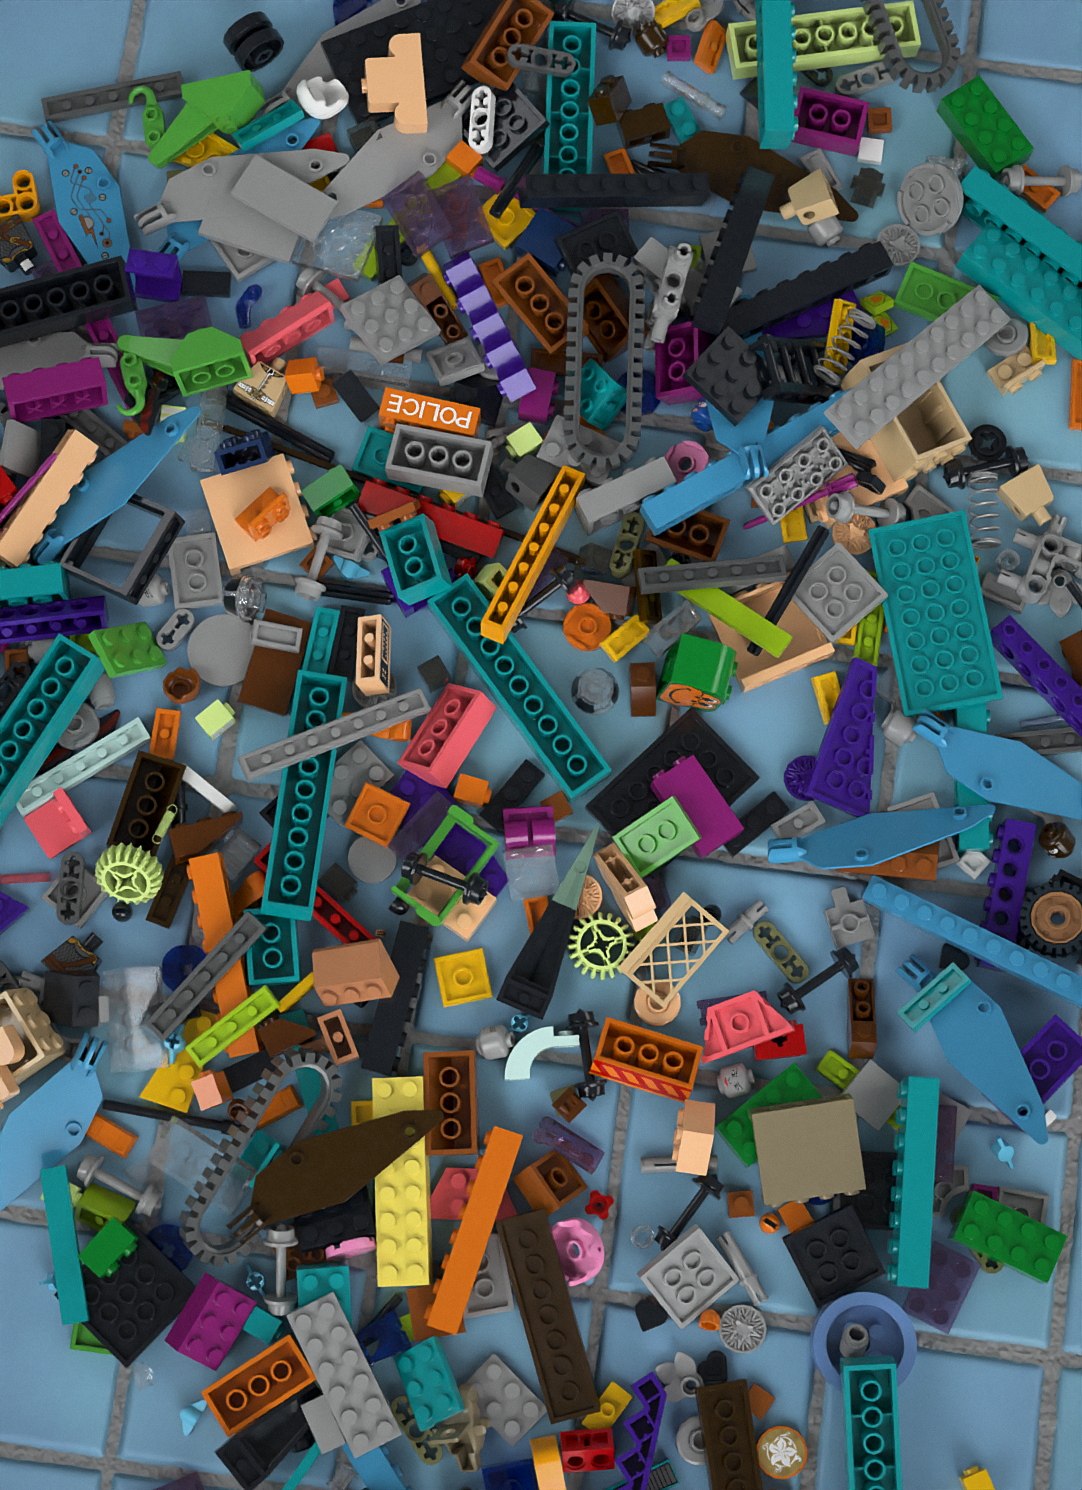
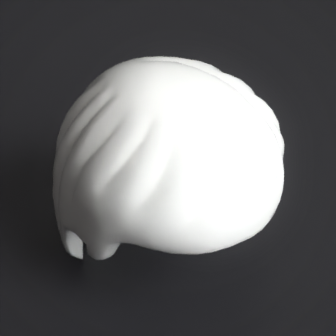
M320 76L308 81L302 80L297 86L296 93L301 106L310 116L318 119H328L338 114L347 105L349 94L339 80L333 79L325 82Z

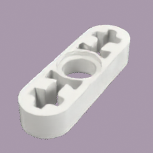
M480 86L475 89L471 99L469 145L479 154L487 153L493 144L496 97L486 86ZM487 115L486 122L482 125H477V120L481 116Z
M188 766L186 767L182 780L221 812L226 813L238 809L236 805Z

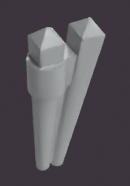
M529 421L489 430L485 437L489 440L493 439L491 440L492 446L496 448L505 444L508 435L529 423Z

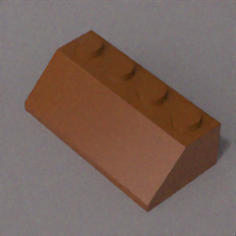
M502 0L461 66V69L481 83L507 91L520 69L513 68L507 63L506 54L509 48L516 43L535 46L555 13L538 0ZM519 51L515 52V60L519 61L522 56H520Z
M528 253L493 279L491 283L548 353L552 355L566 350L569 300L531 254ZM583 319L584 338L589 334L588 323Z
M940 840L874 866L838 868L835 871L837 873L937 882Z
M474 1050L423 1052L425 1110H441L444 1114L443 1121L425 1135L426 1156L480 1154L477 1052Z

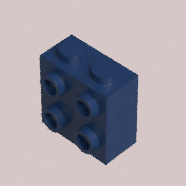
M539 208L515 243L516 254L524 257L530 253L544 271L557 277L559 272L565 271L567 266L554 239L577 227L546 209Z
M260 429L246 433V436H243L242 439H238L237 436L224 439L219 444L220 447L214 452L221 475L266 463L275 455L268 431L261 433Z

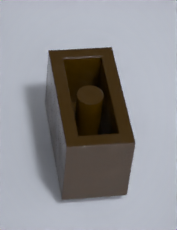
M608 75L601 79V82L593 90L587 101L596 126L618 122L631 104L632 99L624 76L615 77L614 75Z
M649 103L637 110L627 109L616 123L623 147L626 150L649 144L650 142L667 139L670 136L671 127L663 103Z

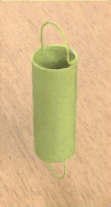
M167 810L155 832V835L162 837V840L175 813Z

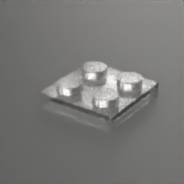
M552 843L503 851L511 902L556 893L559 888V881Z

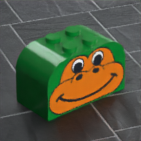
M682 633L666 653L656 692V700L704 712L715 711L730 698L732 686L729 685L731 676H735L738 662H735L736 651L724 644Z

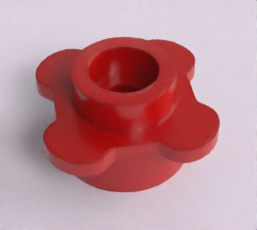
M462 557L457 561L454 568L457 580L466 573L471 578L476 572V558L472 557L469 560Z
M597 1190L592 1191L589 1204L585 1206V1212L588 1215L595 1214L601 1220L607 1219L609 1207L614 1203L613 1197L601 1195ZM599 1202L602 1204L600 1208L597 1207V1203Z

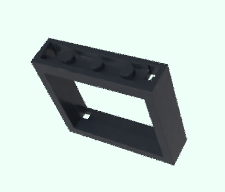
M133 494L126 504L156 516L161 520L121 588L80 570L112 514L74 538L67 551L63 554L64 556L60 563L69 575L137 605L185 521L176 511Z

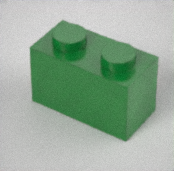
M341 464L331 468L325 475L309 483L307 487L301 490V493L317 517H330L361 496V492Z
M112 1217L77 1257L99 1278L105 1275L110 1277L119 1268L120 1265L117 1262L122 1256L128 1257L137 1248L138 1245L135 1242L139 1237L118 1217Z

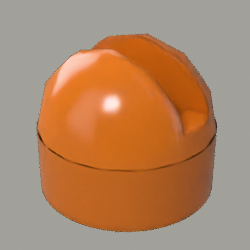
M766 1213L760 1218L759 1227L764 1233L772 1234L779 1229L780 1220L775 1214ZM766 1218L776 1224V1227L772 1228L764 1220Z
M713 1309L703 1311L699 1319V1326L707 1331L718 1330L720 1325L719 1314Z

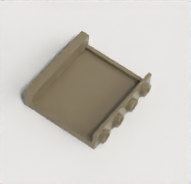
M849 1093L748 1109L753 1127L762 1190L761 1200L764 1205L779 1207L787 1201L805 1203L809 1201V1198L813 1197L830 1199L834 1197V1194L855 1195L859 1193V1190L866 1189L854 1099Z

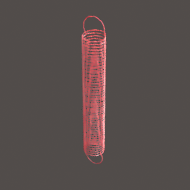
M49 872L43 873V875L41 873H38V875L33 873V876L32 873H23L24 876L22 874H19V876L14 874V877L13 874H3L0 876V879L2 877L0 884L50 882L48 881Z

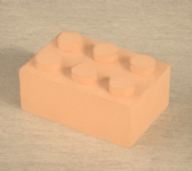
M436 855L427 866L462 880L466 877ZM422 876L418 884L413 885L407 895L438 916L457 888ZM487 892L480 905L473 903L465 905L461 899L443 923V926L466 942H469L496 904L497 898Z

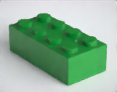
M980 75L940 100L936 112L977 167L986 170L995 181L1000 179L1004 169L1012 168L1014 165H1022L1030 159L1034 147Z
M792 1063L715 1126L714 1129L745 1168L757 1161L753 1127L748 1109L822 1098V1096L798 1066Z
M968 1191L947 1239L1040 1284H1045L1049 1282L1068 1236L976 1191Z

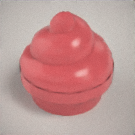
M576 580L578 584L571 590L572 594L569 595L566 592V596L572 604L581 605L588 601L590 594L583 585V581Z

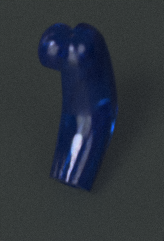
M257 284L249 286L235 305L240 329L251 327V308L261 298L263 292L261 286Z

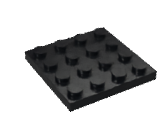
M127 1219L124 1224L139 1237L135 1242L138 1246L128 1257L122 1256L117 1262L120 1265L119 1268L110 1277L105 1275L99 1278L88 1266L82 1265L90 1321L81 1323L126 1369L178 1317L196 1288V1285L130 1219ZM56 1292V1293L54 1294V1296H55L57 1299H58V1292Z

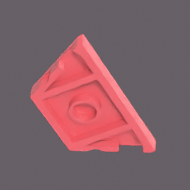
M753 990L707 1008V1028L704 1034L705 1047L702 1063L706 1064L793 1032L795 1029L757 991Z
M446 1168L430 1197L431 1219L461 1220L458 1219L462 1204L467 1205L470 1195L466 1194L471 1179L476 1180L479 1170L472 1168ZM506 1189L495 1221L518 1215Z

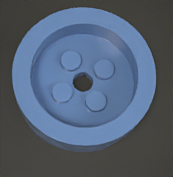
M866 1291L849 1292L829 1302L818 1313L810 1335L812 1359L822 1377L832 1387L841 1391L840 1358L846 1357L840 1352L839 1345L844 1330L850 1325L859 1324L866 1329L869 1335V1346L862 1357L892 1355L896 1362L897 1387H899L910 1374L917 1354L915 1329L906 1312L888 1297Z

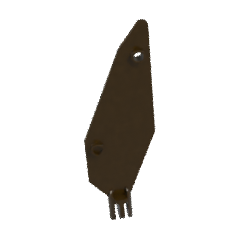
M701 130L679 146L650 142V148L670 150L672 153L649 151L648 157L671 160V163L647 162V166L675 169L680 173H708L710 191L730 202L733 192L739 191V188L735 187L740 173H746L748 166L775 175L763 211L781 213L779 207L791 202L788 193L789 187L810 174L771 149H759V142L750 136ZM831 187L839 210V214L835 215L839 221L855 222L858 219L857 211L836 189Z
M405 1110L295 1142L256 1175L251 1205L226 1225L229 1230L250 1215L251 1217L233 1232V1235L237 1238L252 1225L257 1224L239 1241L241 1245H244L269 1224L346 1202L444 1119L443 1112L441 1110ZM408 1127L414 1128V1133L411 1136L405 1134V1129Z

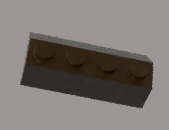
M140 750L138 751L106 843L107 848H110L112 844L118 846L121 842L125 846L132 843L133 847L138 848L141 846L145 852L150 850L151 857L157 855L160 846L159 842H161L162 837L155 835V832L167 810L169 812L172 811L187 765Z

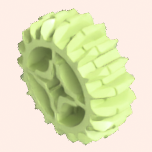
M122 842L118 846L112 844L109 849H105L96 863L95 876L97 877V884L102 885L101 891H108L109 897H116L117 902L124 900L127 905L131 901L136 905L141 901L146 903L150 898L153 899L162 886L164 874L162 864L157 863L156 856H150V850L145 852L141 846L135 848L132 843L125 846Z
M598 912V920H594V916L589 914V923L583 918L579 920L580 925L583 927L582 929L578 926H573V931L578 935H569L568 939L574 941L575 944H569L567 949L575 950L576 952L570 954L569 958L579 959L574 964V967L578 968L583 965L582 975H585L589 969L592 971L591 979L595 978L596 972L600 973V980L605 979V972H608L609 977L612 979L615 977L614 969L620 974L623 973L618 967L625 960V956L628 957L632 952L627 949L635 947L634 942H627L634 935L633 933H624L629 927L628 924L623 925L621 928L618 926L622 920L620 917L613 923L611 922V913H608L607 920H602V912ZM599 926L612 929L618 936L605 937L601 930H599ZM591 929L594 941L586 948L581 949V939ZM598 937L602 943H609L608 947H605V956L601 949H594V945L597 946ZM622 943L620 957L614 963H611L609 950ZM597 955L601 958L604 966L594 965L584 956Z

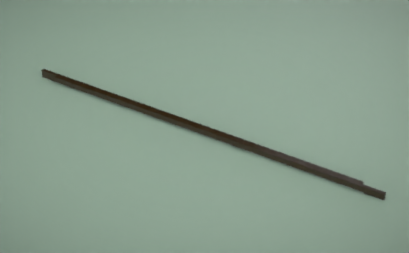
M207 418L204 419L202 427L219 433L224 431L240 438L248 433ZM271 441L275 451L326 470L337 466ZM345 469L353 480L364 484L366 480L373 481L372 478ZM387 484V487L396 489V487ZM409 493V495L417 498L419 497L415 494ZM432 501L433 504L441 506V504ZM455 510V512L464 515L463 512H460V511H458V510ZM479 518L477 519V520L482 521V522H485V523L487 522V521L482 520V519H479ZM500 527L506 530L504 536L523 542L526 537L520 533ZM555 546L551 551L552 554H559L558 559L577 565L580 558L579 555Z

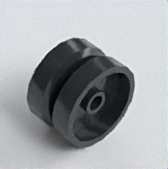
M260 11L252 12L240 18L227 30L223 38L225 47L231 55L235 56L234 59L242 71L250 70L254 72L265 67L280 54L284 46V40L281 35L273 28L266 14Z

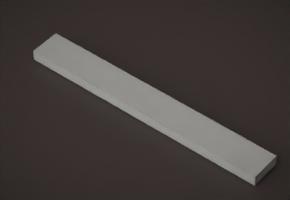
M420 687L238 756L237 760L248 782L429 713L431 707Z

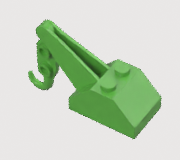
M250 70L182 84V98L186 105L167 130L164 113L157 103L156 96L151 88L147 86L134 88L130 92L128 100L129 104H133L134 97L137 94L143 93L146 95L147 102L142 119L145 142L152 149L148 159L155 168L161 169L216 130L232 134L248 125L264 104L265 96L264 88Z
M212 326L188 333L184 340L122 335L117 340V345L123 354L120 366L124 383L136 401L135 406L131 409H124L121 404H117L118 411L125 416H134L140 413L145 406L144 396L147 378L143 363L175 377L183 397L253 377L241 340Z

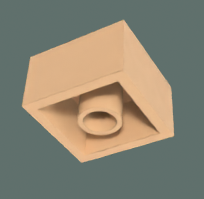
M685 1099L683 1109H678L676 1122L678 1125L677 1129L674 1130L673 1144L675 1145L673 1146L672 1160L676 1161V1171L706 1176L714 1138L715 1104Z

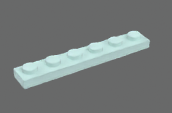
M139 717L31 781L17 802L16 807L21 815L25 817L54 799L55 795L53 792L58 788L62 787L65 791L70 790L151 741V736Z

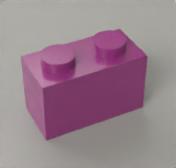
M528 367L527 370L530 372L537 389L521 397L518 420L547 425L548 418H553L555 404H552L551 400L553 395L557 396L560 381H556V372Z

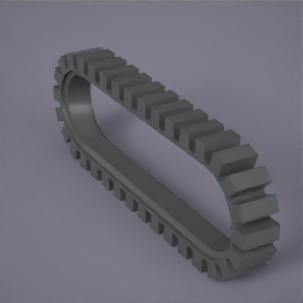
M860 0L861 2L866 1L863 6L865 15L871 14L868 23L870 28H875L873 32L875 42L880 41L877 47L880 55L885 54L882 60L884 67L893 66L889 73L893 81L901 77L903 79L899 84L900 87L907 90L911 83L913 84L912 92L920 94L924 88L927 93L936 91L938 86L941 89L947 84L957 69L958 59L961 55L960 48H955L959 42L957 34H951L954 29L951 20L946 21L949 16L947 7L941 8L944 0H921L942 58L941 66L932 72H920L907 64L902 55L883 0Z
M603 253V262H600L597 254L590 256L589 266L582 261L577 267V274L573 273L570 280L571 288L568 289L564 435L568 436H565V442L568 451L571 450V457L576 463L583 459L582 467L590 471L594 463H596L597 472L606 473V464L608 463L612 471L620 469L621 462L619 459L627 464L633 458L632 451L637 452L639 446V438L637 437H641L645 319L644 281L642 274L638 275V268L633 262L627 266V258L622 255H618L616 261L613 262V253ZM602 273H613L625 280L630 292L626 431L624 440L617 449L609 453L600 454L586 448L579 434L584 293L586 285L593 277Z
M299 1047L297 1052L292 1048L284 1051L286 1061L278 1055L271 1061L276 1068L275 1071L272 1072L265 1068L261 1074V1077L267 1081L266 1085L263 1086L257 1082L252 1091L259 1095L257 1100L248 1096L244 1103L250 1109L249 1113L247 1114L240 1110L235 1118L242 1125L238 1128L231 1124L227 1131L233 1137L232 1142L223 1138L218 1147L225 1152L224 1155L221 1156L215 1152L210 1159L217 1167L213 1170L206 1166L201 1174L208 1182L204 1184L198 1180L193 1189L199 1194V1197L195 1198L189 1194L185 1204L191 1209V1212L181 1210L179 1220L184 1225L179 1226L180 1236L184 1239L183 1243L188 1250L200 1261L206 1264L210 1262L213 1266H223L225 1260L231 1265L239 1261L237 1252L246 1257L252 1251L246 1245L248 1241L258 1244L262 1237L257 1233L244 1245H241L239 1242L242 1237L257 1226L255 1223L239 1237L236 1238L234 1236L232 1240L225 1244L211 1245L203 1241L200 1235V1223L204 1213L285 1078L292 1071L303 1067L315 1069L321 1078L319 1097L290 1146L297 1141L317 1136L314 1133L316 1128L324 1132L328 1123L322 1117L325 1114L333 1118L337 1110L330 1103L331 1101L340 1103L342 1093L335 1088L343 1087L342 1079L336 1074L339 1072L336 1066L317 1051Z

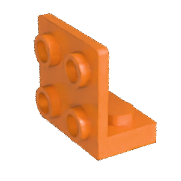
M269 487L234 520L255 542L259 538L264 539L272 531L271 527L277 522H283L289 516L291 507L288 497L284 492L279 496Z

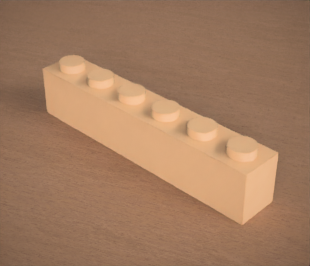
M76 429L67 430L53 453L58 454L56 460L42 476L38 477L37 482L21 499L3 526V531H0V559L11 567H18V565L27 562L30 557L28 552L33 545L36 546L41 541L44 535L42 531L46 525H50L57 516L56 510L60 505H64L70 497V489L81 481L84 475L82 471L97 456L95 452L99 446Z

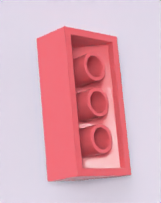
M317 290L313 294L308 293L304 295L300 302L294 306L289 305L285 307L275 318L264 320L256 330L247 331L242 334L239 339L250 366L253 367L258 361L266 365L269 364L275 357H280L334 323L332 304Z
M448 683L397 763L429 784L446 789L497 707L482 691Z

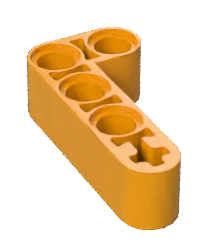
M17 171L12 177L14 194L0 196V211L3 208H10L7 213H0V225L16 214L20 216L23 223L30 222L33 218L40 216L41 205L38 187L33 175L29 171ZM30 182L27 187H20L22 183ZM27 204H34L30 209H23Z
M555 1434L530 1439L539 1490H566Z

